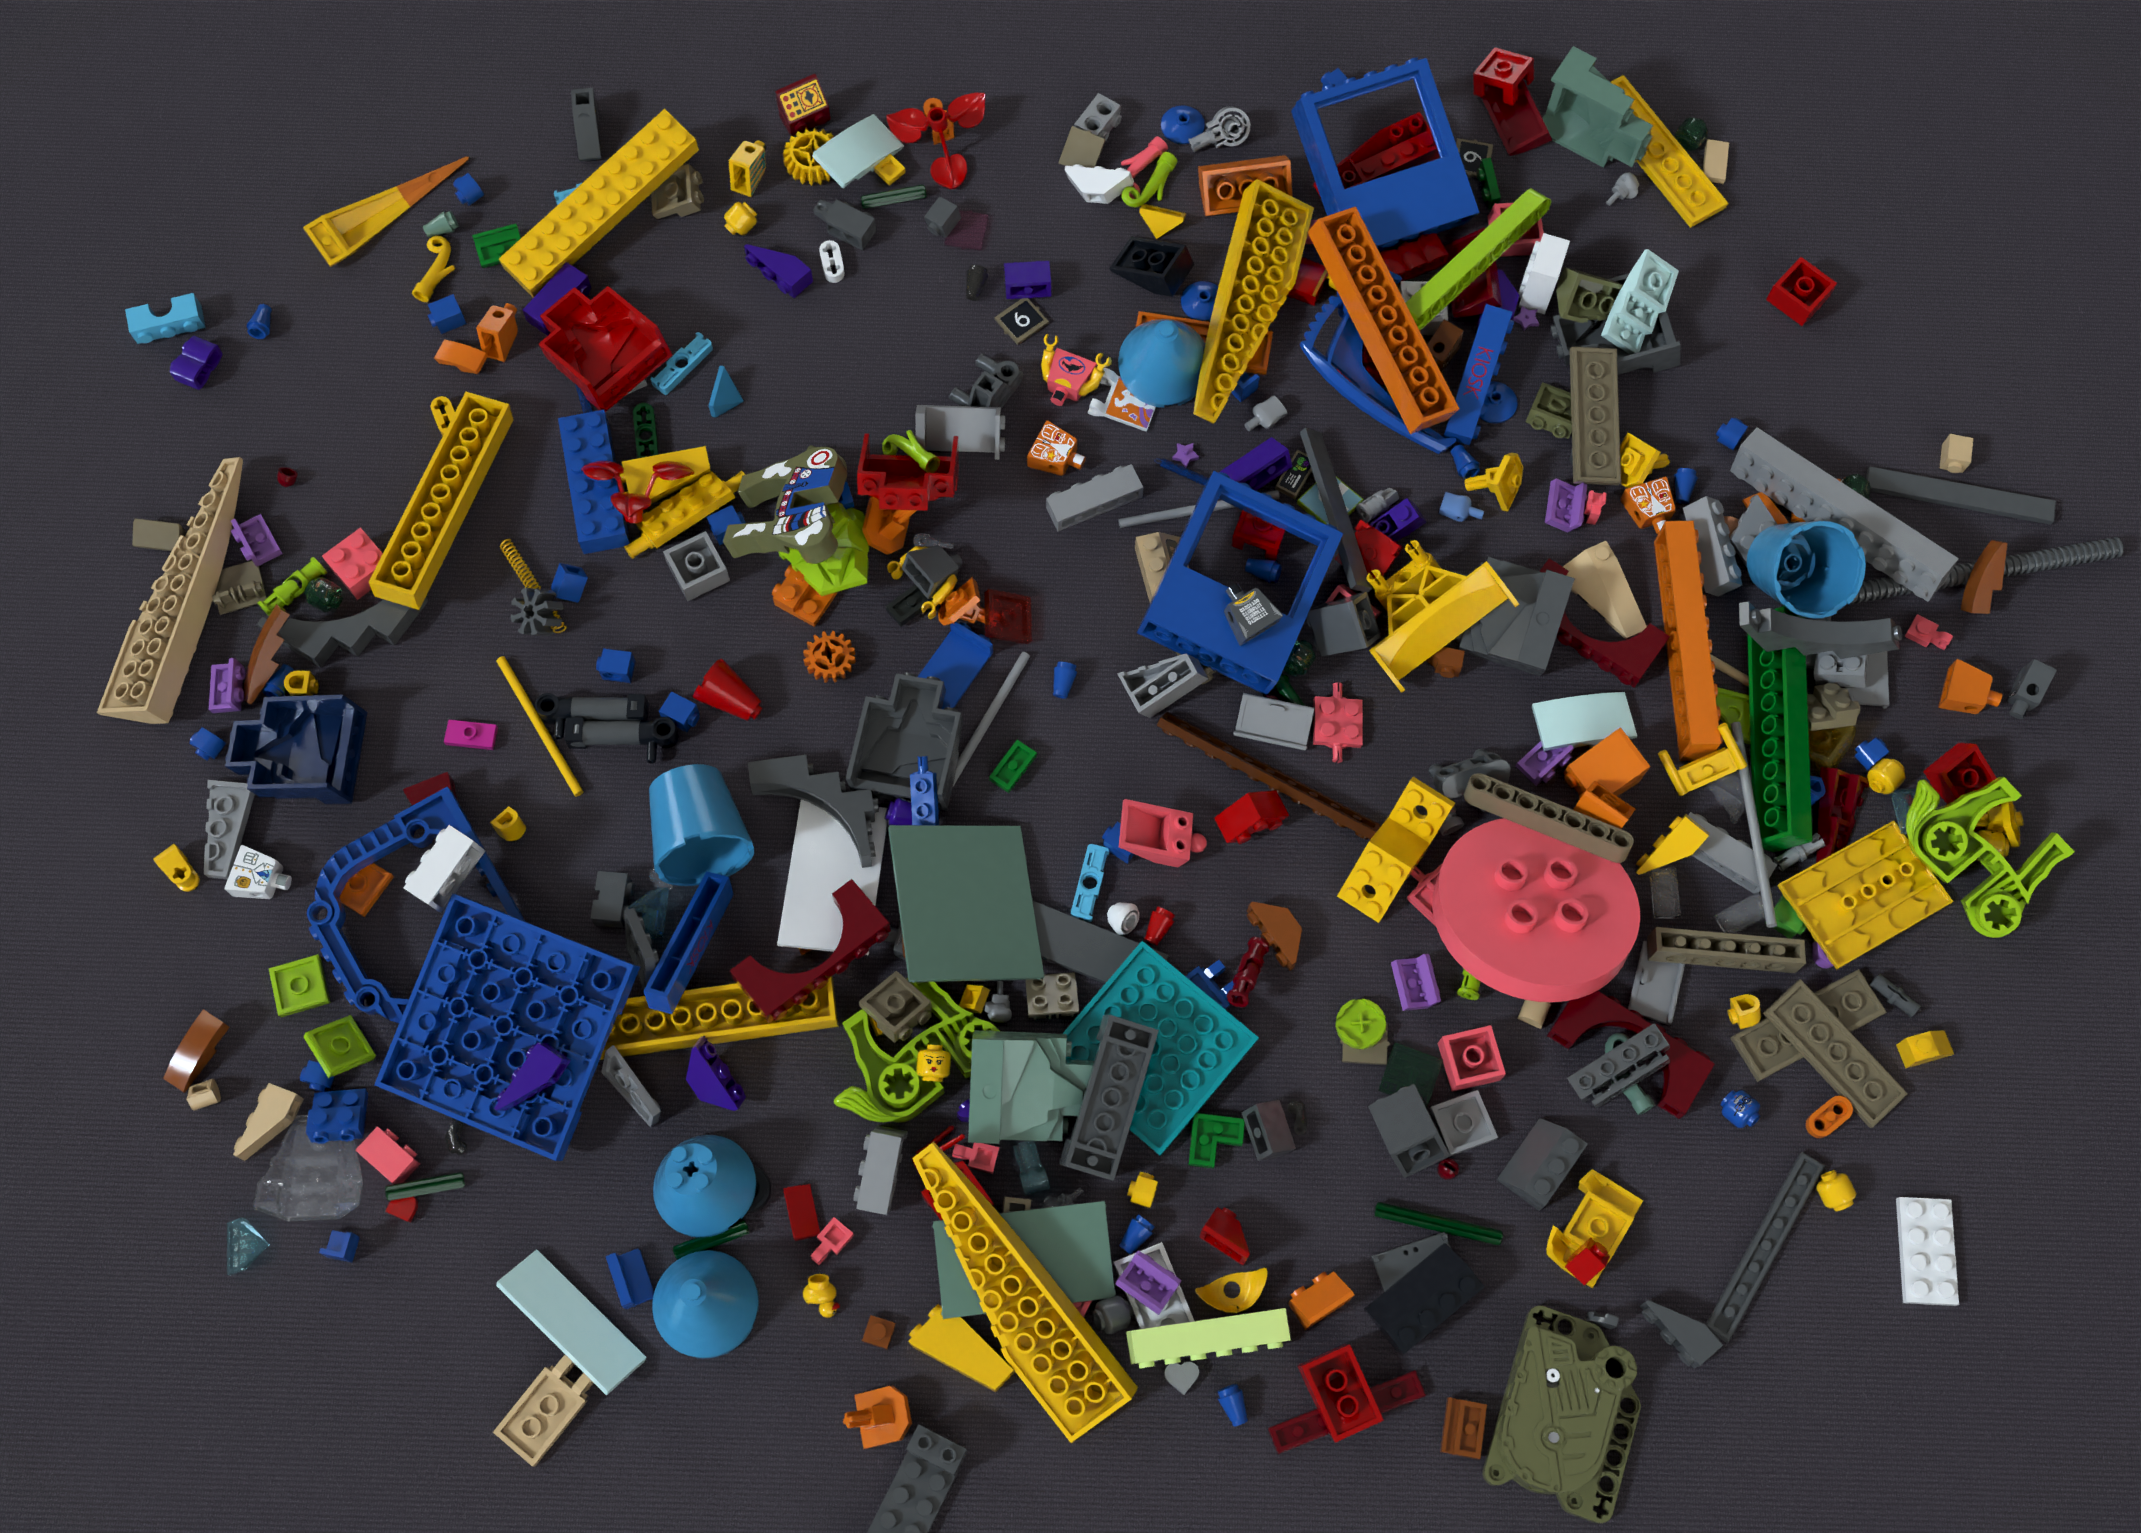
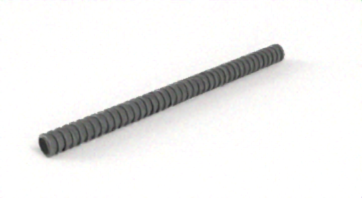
M2113 537L2112 539L2107 538L2105 540L2085 542L2084 544L2078 543L2077 545L2057 547L2056 549L2028 552V554L2010 555L2005 560L2003 577L2079 565V563H2091L2093 561L2113 559L2114 557L2119 558L2123 554V543L2120 538ZM1976 562L1955 565L1940 589L1952 587L1953 585L1967 584ZM1884 577L1880 580L1874 579L1873 581L1867 580L1866 582L1863 581L1858 594L1848 605L1854 604V602L1874 601L1875 599L1880 600L1882 598L1896 597V595L1902 596L1903 594L1914 593L1902 584L1896 583L1891 577Z

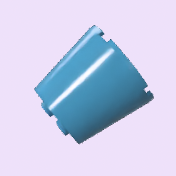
M1830 521L1777 524L1766 528L1753 540L1747 554V570L1752 582L1760 590L1789 611L1802 617L1819 619L1836 614L1838 610L1846 604H1850L1856 597L1865 576V555L1863 548L1859 546L1855 539V535L1840 524Z
M704 764L680 766L661 774L651 783L649 787L653 861L655 873L658 874L661 881L677 886H695L700 884L706 871L729 877L750 862L754 855L752 840L726 782L717 768Z

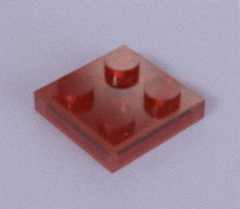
M992 589L985 591V637L1023 644L1030 643L1032 641L1031 597Z

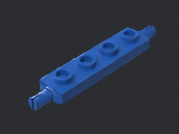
M928 756L917 757L918 772L910 774L912 825L939 826L937 775L935 772L928 771Z

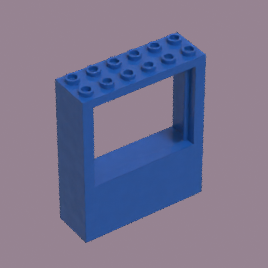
M1415 57L1399 67L1397 64L1386 67L1385 71L1380 73L1371 71L1366 73L1364 78L1358 80L1355 77L1343 81L1342 85L1336 87L1335 84H1330L1323 87L1322 91L1317 93L1308 91L1301 95V98L1296 102L1291 111L1327 216L1356 206L1379 252L1397 247L1404 242L1415 241L1425 234H1437L1467 224L1479 213L1427 58L1419 60L1418 57ZM1413 79L1440 158L1345 189L1317 109Z
M1213 471L1196 503L1137 630V634L1181 655L1187 653L1197 658L1200 664L1267 695L1279 681L1343 533L1338 531L1333 525H1325L1317 521L1310 514H1303L1296 511L1289 504H1282L1274 500L1269 494L1253 490L1246 483H1238L1230 479L1223 472ZM1218 499L1318 546L1288 615L1282 613L1283 617L1276 625L1242 646L1238 644L1224 614L1225 608L1232 602L1226 593L1229 587L1187 568Z

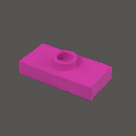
M448 720L444 743L450 746L494 750L498 727L495 724Z

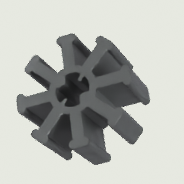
M522 589L521 593H523L524 598H513L511 603L521 609V613L511 614V621L513 623H522L518 632L535 636L552 635L553 631H551L550 626L560 627L562 619L553 616L554 611L563 610L562 602L552 601L556 595L552 590Z

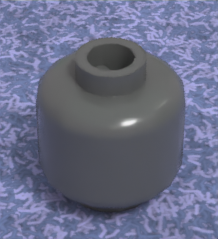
M1119 1295L1097 1302L1095 1310L1092 1312L1094 1323L1099 1331L1103 1330L1106 1334H1113L1126 1329L1131 1323V1316H1133L1132 1305Z

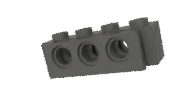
M1654 1023L1567 1079L1581 1101L1585 1103L1593 1097L1592 1103L1597 1109L1669 1064L1670 1059L1667 1054L1664 1056L1662 1054L1670 1049V1045ZM1656 1054L1658 1055L1653 1059L1651 1063L1647 1065L1644 1064L1643 1066L1638 1067L1640 1064L1647 1061L1651 1057L1655 1056ZM1634 1068L1636 1069L1635 1071L1631 1072V1075L1624 1079L1623 1077L1619 1081H1616V1079L1623 1076L1627 1072L1631 1071ZM1614 1082V1084H1612L1611 1086H1609V1089H1608V1090H1606V1091H1604V1092L1601 1091L1600 1093H1598V1094H1596V1095L1594 1094V1093H1596L1597 1091H1599L1600 1089H1602V1088H1604L1605 1086H1607L1608 1084Z

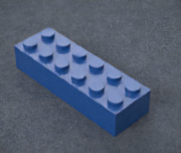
M605 410L558 418L578 542L583 554L624 547L630 544L624 515L611 503V495L620 492L617 480L614 478L610 480H595L586 476L581 471L582 467L596 461L616 463L610 425Z

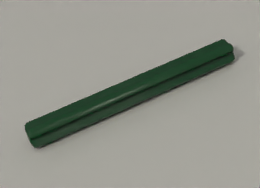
M1378 1202L1375 1207L1374 1214L1379 1218L1494 1245H1500L1502 1242L1503 1232L1500 1230Z

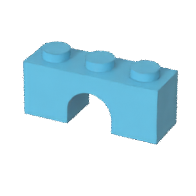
M190 293L171 298V311L162 317H156L148 304L125 309L129 333L136 343H149L152 340L170 338L177 334L195 332L198 329L206 328L202 306L195 294Z

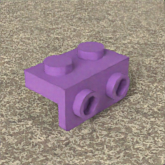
M1557 478L1552 480L1545 523L1567 533L1580 527L1584 520L1583 513L1587 499V484L1581 483L1573 486Z
M261 514L241 524H238L236 519L231 520L234 526L231 533L237 543H243L244 546L240 549L246 560L252 559L256 567L283 554Z
M229 658L228 664L211 665L209 711L212 713L241 711V702L244 701L242 684L246 672L244 666L235 658Z
M1540 741L1517 762L1516 767L1535 786L1542 781L1547 783L1556 774L1554 770L1559 765L1563 768L1573 758L1570 754L1574 747L1570 744L1568 747L1544 751Z
M1423 954L1418 958L1398 959L1391 962L1403 1011L1428 1009L1441 1001L1440 990L1437 986L1434 967L1429 954Z
M1137 1251L1115 1285L1159 1315L1178 1288L1181 1280L1172 1271L1166 1270L1156 1263L1149 1255Z

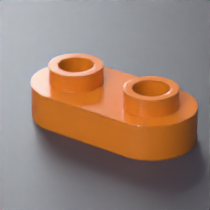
M1834 1096L1807 1118L1806 1129L1808 1133L1815 1138H1824L1831 1134L1851 1117L1853 1113L1851 1102L1843 1096ZM1834 1106L1840 1109V1114L1834 1112ZM1815 1122H1819L1822 1125L1821 1130L1815 1127Z

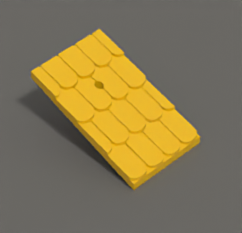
M1894 820L1778 884V888L1781 890L1784 898L1793 907L1799 919L1805 924L1813 939L1820 945L1828 960L1836 969L1843 967L1954 902L1932 871L1913 854L1908 838ZM1883 879L1888 881L1889 885L1885 884Z

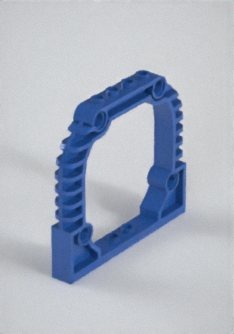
M448 786L394 815L395 819L345 845L332 855L320 872L317 886L315 887L316 901L311 903L307 909V917L312 925L309 927V931L316 941L319 939L322 943L323 948L320 951L327 962L331 961L335 969L332 970V973L338 983L343 982L347 991L344 992V995L350 1005L355 1004L359 1010L369 1015L378 1013L396 1023H400L409 999L394 998L385 985L374 979H368L341 929L345 923L346 913L339 897L347 881L361 869L409 843L418 848L429 846L433 839H436L442 829H446L448 825L484 849ZM417 829H425V833L421 838H414V833ZM485 851L475 866L481 876L486 874L489 883L486 884L488 890L493 897L498 896L508 915L525 921ZM323 909H327L328 914L326 918L318 920V913ZM374 995V1004L366 1007L364 1004L366 997Z

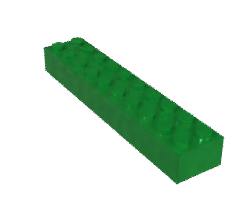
M1784 606L1774 609L1791 616L1804 618L1789 611ZM1748 634L1751 782L1763 849L1770 852H1778L1812 842L1806 655H1803L1796 647L1766 652Z

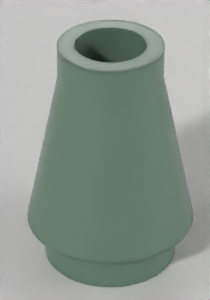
M443 211L430 222L423 225L428 238L455 232V229L459 227L451 211Z

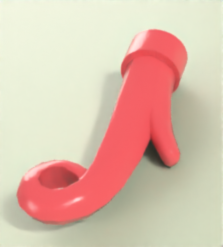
M1156 136L1148 144L1147 148L1134 157L1122 161L1121 165H1130L1127 171H1130L1134 179L1151 162L1160 157L1163 152H1166L1168 146L1162 138ZM1134 183L1132 187L1140 193V187ZM1129 193V196L1135 199L1133 194Z

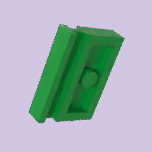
M517 224L472 235L482 268L501 264L499 258L521 239Z

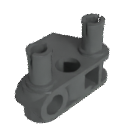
M981 353L976 360L975 366L983 369L984 372L972 386L970 395L959 389V387H955L950 393L949 399L960 406L1002 408L1020 385L1024 373L1012 361L998 363L984 353Z
M1481 748L1474 752L1473 758L1446 767L1436 763L1429 767L1428 772L1431 773L1429 776L1433 778V783L1438 792L1449 799L1464 795L1470 777L1476 773L1487 775L1508 784L1511 767L1497 753L1487 752Z

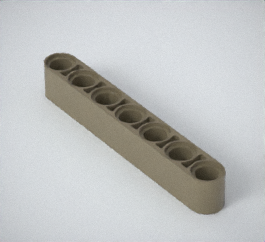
M1481 773L1473 774L1470 777L1464 792V799L1470 805L1615 863H1622L1626 860L1634 843L1633 836L1625 830Z

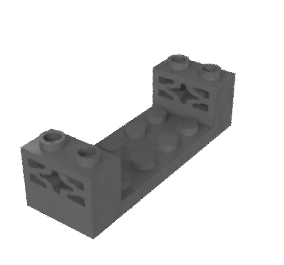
M1103 1015L1096 1040L1100 1041L1071 1140H1065L1059 1164L1114 1181L1159 1030L1116 1016Z
M918 1424L906 1448L908 1452L867 1533H929L968 1453L967 1449Z

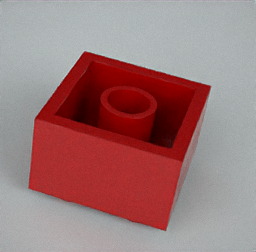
M1800 257L1774 284L1766 300L1803 326L1830 297L1837 283Z

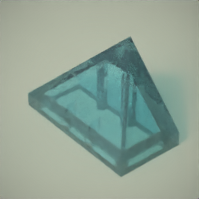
M1916 789L1895 790L1890 794L1901 834H1907L1906 817Z
M238 1218L227 1223V1275H234L246 1270L269 1245L246 1218Z

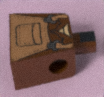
M1445 319L1427 344L1441 373L1460 349L1464 332Z

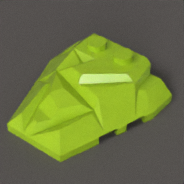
M839 502L826 505L834 518L835 523H832V532L838 541V547L830 558L817 564H810L803 559L797 549L789 547V554L778 552L783 560L787 559L791 563L792 568L796 572L800 571L804 575L805 581L821 596L868 583L869 545L862 531L865 516L863 512L854 508L845 510L842 503Z

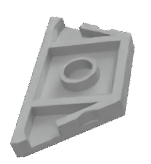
M1758 495L1751 497V503L1746 512L1740 517L1737 528L1733 530L1730 536L1731 544L1746 568L1747 554L1753 540L1766 528L1777 525Z

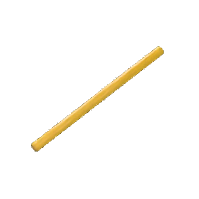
M505 656L499 657L496 662L574 796H580L583 794L581 786Z

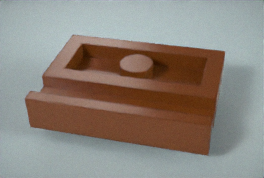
M1451 1397L1447 1398L1440 1448L1441 1453L1480 1459L1487 1404Z

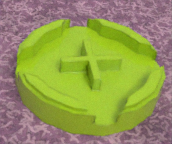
M1368 999L1350 1000L1341 1007L1336 1016L1335 1027L1337 1034L1345 1044L1352 1048H1371L1380 1042L1386 1031L1384 1012L1376 1003Z

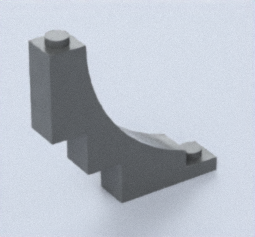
M425 597L420 610L383 599L366 611L339 620L311 622L289 618L278 633L284 639L282 645L322 668L338 646L358 657L374 635L395 646L428 603V599ZM264 617L257 623L261 630L267 621Z
M1749 601L1739 603L1740 627L1766 652L1796 647L1803 655L1833 651L1840 659L1898 650L1899 640H1902L1901 628L1891 618L1855 622L1820 621L1791 616L1772 608L1758 610Z

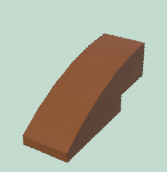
M1991 540L1981 553L1968 578L1961 610L1969 613L1990 614L1992 591L2002 590L2007 551L2006 542Z
M203 1009L182 1039L163 1079L185 1093L217 1050L214 1047L230 1027Z

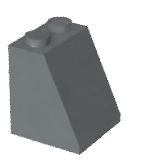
M1367 591L1314 606L1307 615V623L1313 629L1315 635L1314 645L1320 651L1321 657L1364 649L1381 638Z
M1415 1084L1403 1087L1398 1092L1386 1098H1380L1368 1106L1386 1147L1404 1178L1450 1157L1444 1141Z

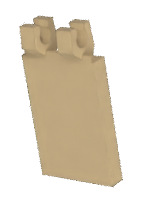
M566 1355L561 1358L555 1367L552 1365L550 1368L545 1367L493 1431L496 1436L532 1467L539 1463L586 1404L588 1395L585 1392L594 1383L585 1373L580 1376L575 1384L570 1381L566 1375L575 1364Z

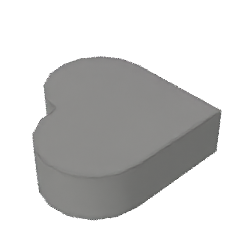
M1189 1361L1184 1362L1182 1365L1173 1363L1166 1367L1164 1376L1169 1384L1182 1395H1185L1198 1378L1199 1369L1195 1363Z

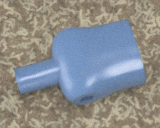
M1445 492L1438 514L1462 522L1467 519L1468 515L1482 519L1484 511L1471 507V499L1468 496Z

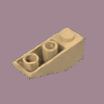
M268 1083L266 1089H263L258 1097V1105L255 1112H252L247 1119V1128L243 1136L239 1137L235 1143L233 1155L246 1161L293 1123L304 1099L294 1092Z

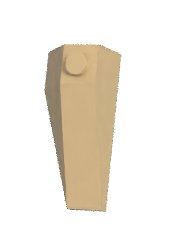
M1607 541L1584 550L1563 566L1569 571L1567 576L1575 578L1571 591L1575 595L1579 594L1588 602L1587 605L1592 610L1598 611L1605 618V621L1623 638L1627 640L1634 637L1647 627L1621 566Z

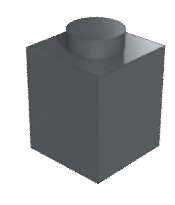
M939 196L924 218L928 226L927 229L932 234L947 238L960 221L961 215L957 205Z

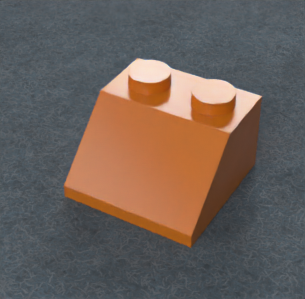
M1324 1271L1312 1280L1314 1285L1308 1289L1302 1286L1290 1294L1293 1299L1288 1302V1305L1305 1330L1349 1302L1355 1295L1334 1271L1329 1275Z

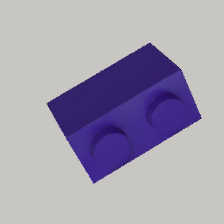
M1049 261L1004 263L1006 299L1051 297Z

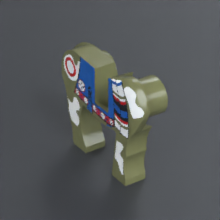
M810 445L805 452L798 456L777 462L760 471L743 475L738 493L748 508H753L777 496L779 498L773 521L727 526L723 543L732 557L738 558L750 553L774 551L789 554L790 547L797 549L803 559L810 564H817L830 558L838 547V541L832 532V523H835L826 505L839 502L847 478V464L845 460L832 448Z

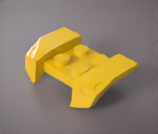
M1593 1169L1579 1181L1578 1189L1584 1192L1585 1196L1563 1233L1553 1225L1546 1248L1547 1255L1572 1276L1574 1275L1565 1268L1568 1258L1590 1237L1607 1249L1610 1255L1607 1264L1610 1262L1643 1202L1634 1194ZM1605 1267L1586 1285L1593 1288Z

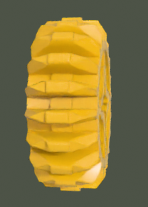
M806 128L803 134L797 131V137H790V142L786 143L783 152V161L789 175H793L795 181L800 179L802 184L809 181L811 186L814 182H818L821 186L822 180L829 182L830 175L812 155L814 151L834 138L832 133L826 134L824 129L817 132V129L814 128L813 131L809 132Z

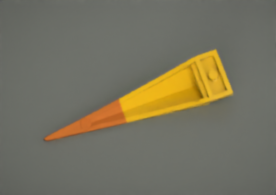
M464 157L396 187L324 214L304 226L303 229L328 265L332 267L360 249L465 164L469 157Z

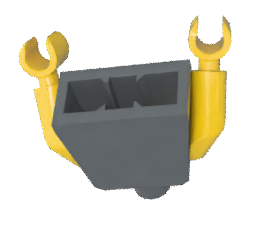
M915 546L900 558L901 561L889 562L887 569L895 580L899 579L904 571L927 599L933 598L931 602H924L921 607L922 613L931 608L932 611L929 612L928 618L933 619L937 614L936 606L938 604L941 605L947 599L957 583V574L959 567L962 566V559L958 554L949 556L940 546L930 548Z

